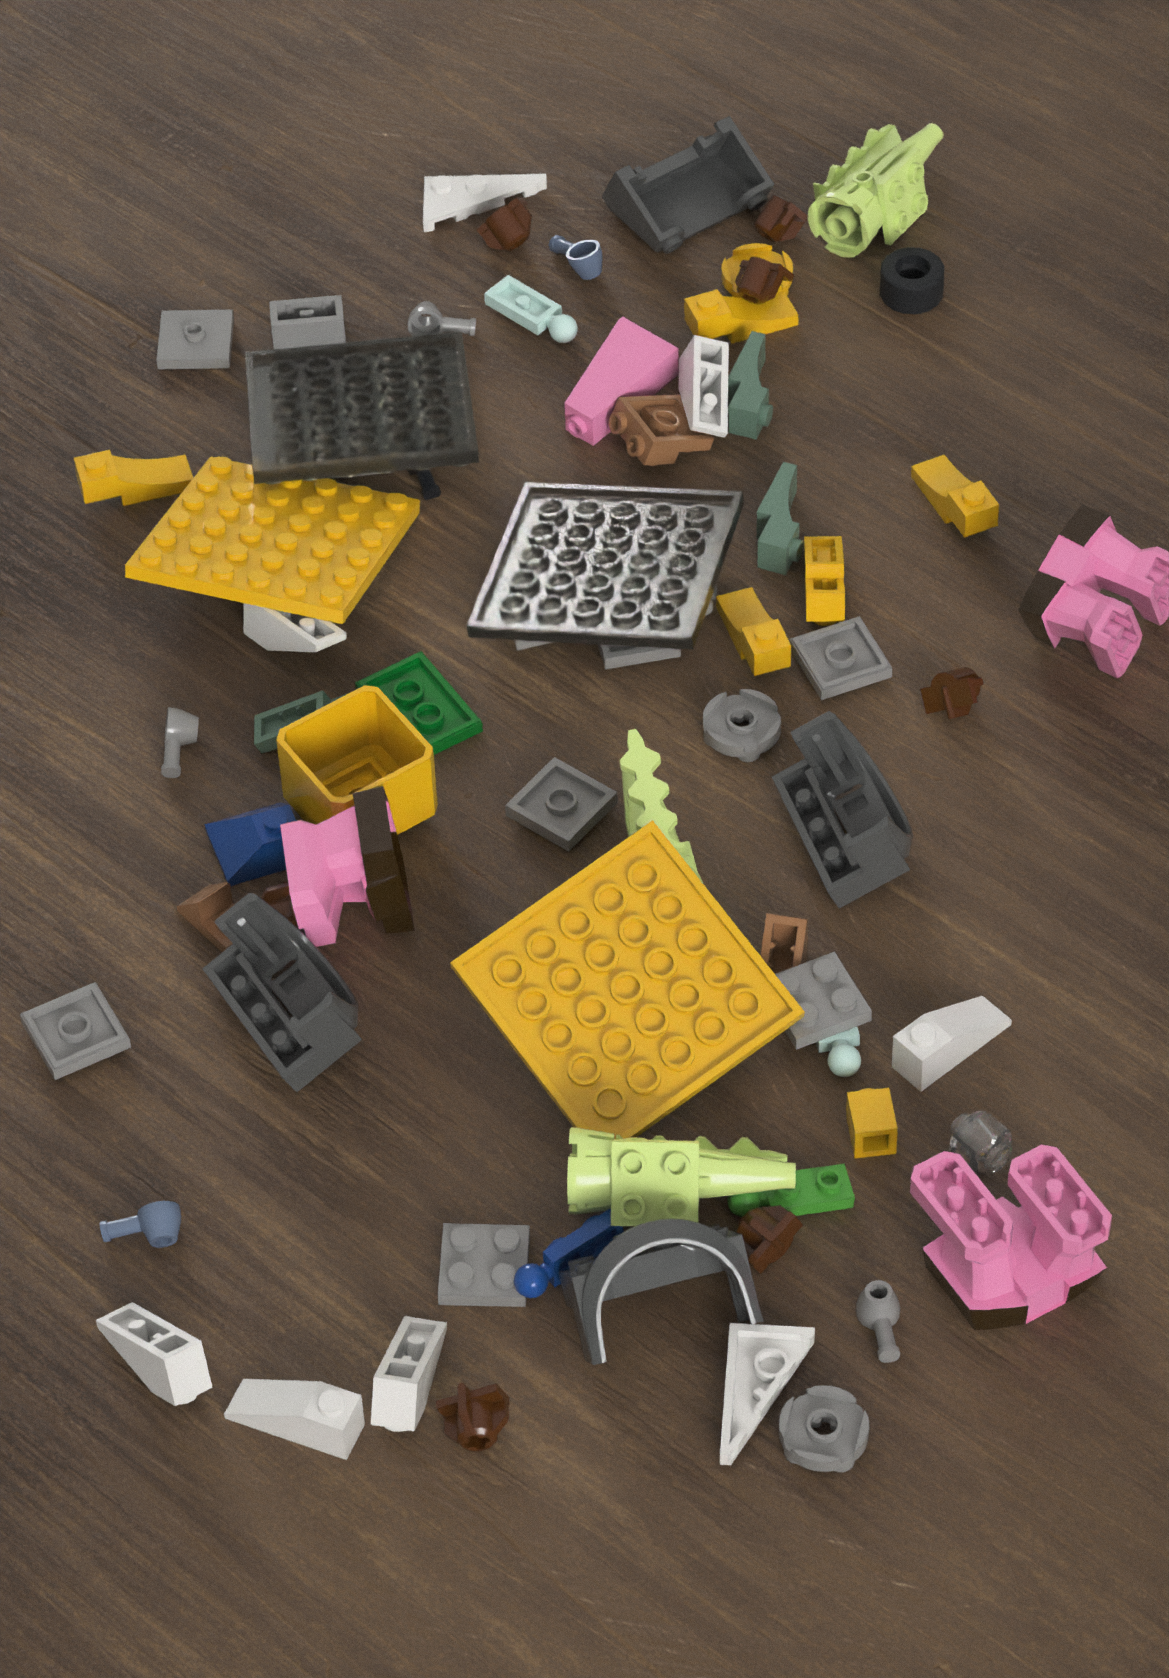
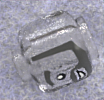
M977 1110L970 1114L963 1113L952 1123L950 1127V1133L952 1134L949 1141L950 1151L960 1154L975 1173L997 1172L1009 1161L1013 1153V1147L1011 1146L1012 1134L992 1114L984 1110Z

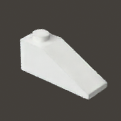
M694 335L679 358L678 389L690 430L724 438L728 434V342Z
M244 603V634L266 650L318 652L347 639V633L332 622Z
M984 996L925 1013L893 1036L892 1068L922 1092L1008 1028L1012 1020Z
M133 1302L96 1320L97 1328L150 1391L172 1405L177 1406L192 1402L198 1394L212 1388L202 1341Z
M404 1316L373 1377L371 1425L383 1426L394 1432L415 1431L429 1396L447 1331L446 1322Z
M243 1379L224 1413L225 1419L347 1460L365 1425L362 1396L321 1381Z

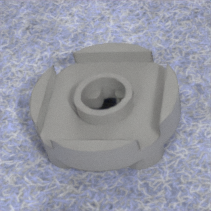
M739 689V695L728 697L727 692L718 694L708 702L703 712L704 742L716 751L727 756L738 757L743 762L756 761L760 754L771 749L780 737L781 716L777 712L778 707L776 703L766 694L751 689ZM744 720L749 721V725L743 727L736 726L733 723H742Z
M826 1385L806 1389V1394L799 1396L795 1400L794 1396L789 1399L781 1411L779 1439L784 1448V1455L789 1462L813 1471H849L854 1466L855 1460L863 1454L867 1447L869 1417L864 1410L863 1412L862 1408L856 1404V1398L844 1389ZM822 1422L830 1423V1429L834 1432L828 1435H821L814 1431L812 1427L820 1428Z

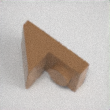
M228 882L208 885L177 906V911L221 952L233 944L214 922L235 905L232 900L231 886Z

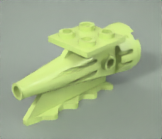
M930 123L903 142L895 125L888 124L879 131L870 128L867 131L864 145L860 149L853 146L849 149L844 165L838 166L833 164L823 185L813 183L815 201L808 209V223L814 236L817 238L821 235L828 243L825 246L827 250L841 257L853 258L866 250L881 226L883 228L885 244L892 245L928 209L923 165L937 144L943 139L941 128L936 124Z
M637 729L628 730V751L620 759L625 824L628 837L653 820L703 883L697 871L690 842H680L675 830L677 815L667 810L663 802L669 794L668 783L653 777L652 773L661 764L660 754L645 747L643 738Z
M577 1127L570 1128L569 1144H572V1153L568 1156L567 1194L568 1204H570L568 1212L569 1214H584L607 1211L611 1208V1226H637L659 1219H684L699 1223V1198L795 1189L796 1163L787 1162L786 1154L772 1150H760L748 1137H741L729 1149H717L705 1136H699L694 1141L666 1140L663 1136L658 1135L652 1140L639 1137L623 1139L620 1135H616L615 1139L613 1133Z

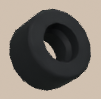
M916 247L898 249L887 255L881 263L880 297L884 304L892 310L903 314H920L938 306L943 298L945 269L940 257L929 250Z

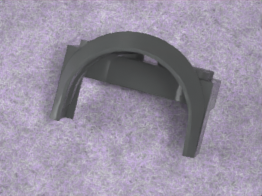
M828 711L790 732L805 759L772 776V779L827 892L840 909L910 870L905 858L909 856L913 832L903 808L875 762L844 723L834 713ZM857 784L862 785L852 793L839 800H835L837 795L850 791ZM834 809H835V811L837 812V814H838V816H839V818H840V820H841V822H842V824H843V826H844V828H845L847 834L844 833V831H843V829H842V827H841V825H840V823H839V821H838V819H837V817H836V815H835V813H834Z
M249 892L214 921L233 944L202 969L282 1078L298 1092L362 1040L355 1031L358 1025V1002L340 974L314 944L279 911L259 896ZM291 960H296L290 968L271 981L272 975L282 970ZM272 990L276 993L279 999L283 1002L286 1008L293 1015L292 1018L288 1015V1013L285 1011V1009L273 995Z
M659 1219L645 1222L626 1230L620 1235L614 1236L613 1240L603 1247L604 1249L596 1259L593 1256L569 1261V1269L558 1272L566 1306L574 1311L585 1361L592 1365L606 1362L601 1327L602 1302L617 1297L726 1271L738 1322L749 1320L752 1325L763 1321L743 1236L728 1230L727 1226L720 1227L719 1224L705 1226L684 1219Z

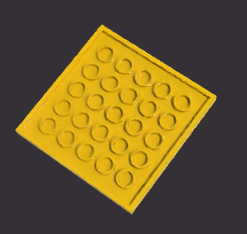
M210 456L125 564V578L343 624L419 515L420 500L409 498L402 493L390 494L372 490L367 486H351L337 483L329 478L318 479L303 476L295 471L284 472L266 468L261 464H245L232 461L227 457Z
M653 820L450 962L452 970L571 1125L577 1128L613 1133L615 1139L616 1135H620L623 1139L638 1137L798 1022L805 1014V1011Z

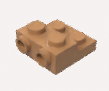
M679 394L618 397L609 418L610 431L613 434H620L621 438L626 442L628 454L631 457H638L644 466L675 464L679 452L710 451L714 441L713 436L710 434L690 430Z

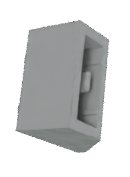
M341 295L269 302L275 358L347 352Z

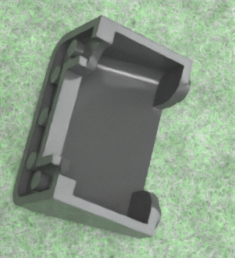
M730 116L715 122L714 127L717 130L715 134L708 135L705 138L703 135L697 137L692 146L643 170L640 166L632 169L628 165L615 171L602 195V199L608 208L655 252L664 251L665 254H669L678 249L684 240L748 208L750 211H755L767 203V195L775 184Z

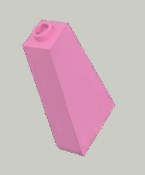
M625 317L620 318L564 403L565 429L574 437L581 438L594 446L611 432L609 418L618 397L654 396L679 375L678 348Z

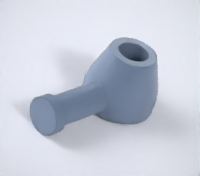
M555 235L550 239L549 249L556 254L566 255L571 268L581 279L590 280L601 274L603 255L598 241L583 240L574 244L559 235Z
M157 1201L141 1207L135 1216L110 1222L107 1220L101 1221L100 1231L103 1241L106 1243L112 1241L113 1238L143 1231L151 1246L156 1248L171 1246L177 1242L180 1230V1205L172 1201Z

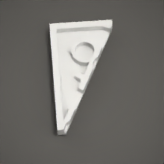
M546 174L424 176V232L435 230L434 223L450 217L458 222L467 219L472 214H481L505 205L504 198L522 192L526 198L537 194L539 191L547 189Z
M730 1323L720 1465H732L813 1346L815 1327Z

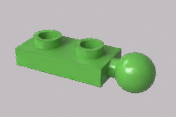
M845 1164L796 1170L795 1189L770 1190L729 1195L727 1197L729 1209L738 1217H743L753 1208L781 1205L795 1216L849 1209L854 1207L855 1200Z

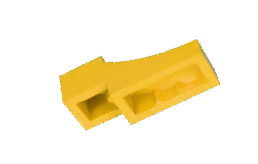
M718 289L684 298V320L692 334L714 339L727 335L731 344L747 340L752 331L769 334L798 325V313L785 292L776 294L775 298L763 304H754L743 298L722 296Z
M110 450L74 458L77 481L85 504L120 496L122 505L127 506L182 493L193 479L186 455L159 459H132L113 456Z
M945 454L911 466V477L945 524L953 522L964 538L998 526L999 503L982 481L974 483L967 479L956 469Z
M842 536L804 537L806 622L829 626L836 622L845 621Z
M752 587L716 596V608L741 660H747L754 676L791 667V644L779 619L773 620L768 615Z

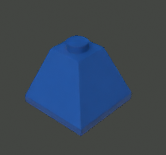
M280 802L204 824L226 882L230 886L286 870L280 825L296 821L289 804Z

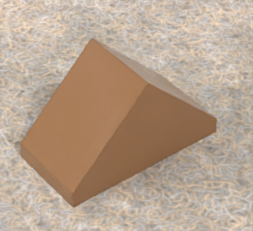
M766 913L760 955L774 974L805 963L808 949V919Z

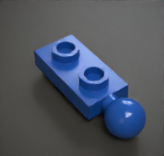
M611 1208L600 1215L588 1218L580 1228L566 1237H560L551 1242L547 1249L543 1251L542 1264L528 1263L521 1266L514 1275L516 1291L526 1298L539 1297L546 1291L549 1282L554 1288L561 1284L558 1272L569 1269V1261L593 1256L596 1259L604 1249L603 1247L607 1246L614 1236L623 1233V1226H611Z

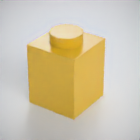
M865 1088L859 1091L847 1092L846 1119L854 1159L896 1154L898 1128L890 1089Z

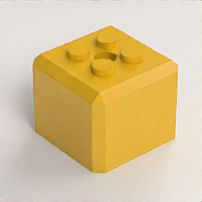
M364 685L279 729L276 742L283 797L304 821L318 824L353 807V793L381 786L384 787L397 835L435 815L438 802L433 747L378 687Z

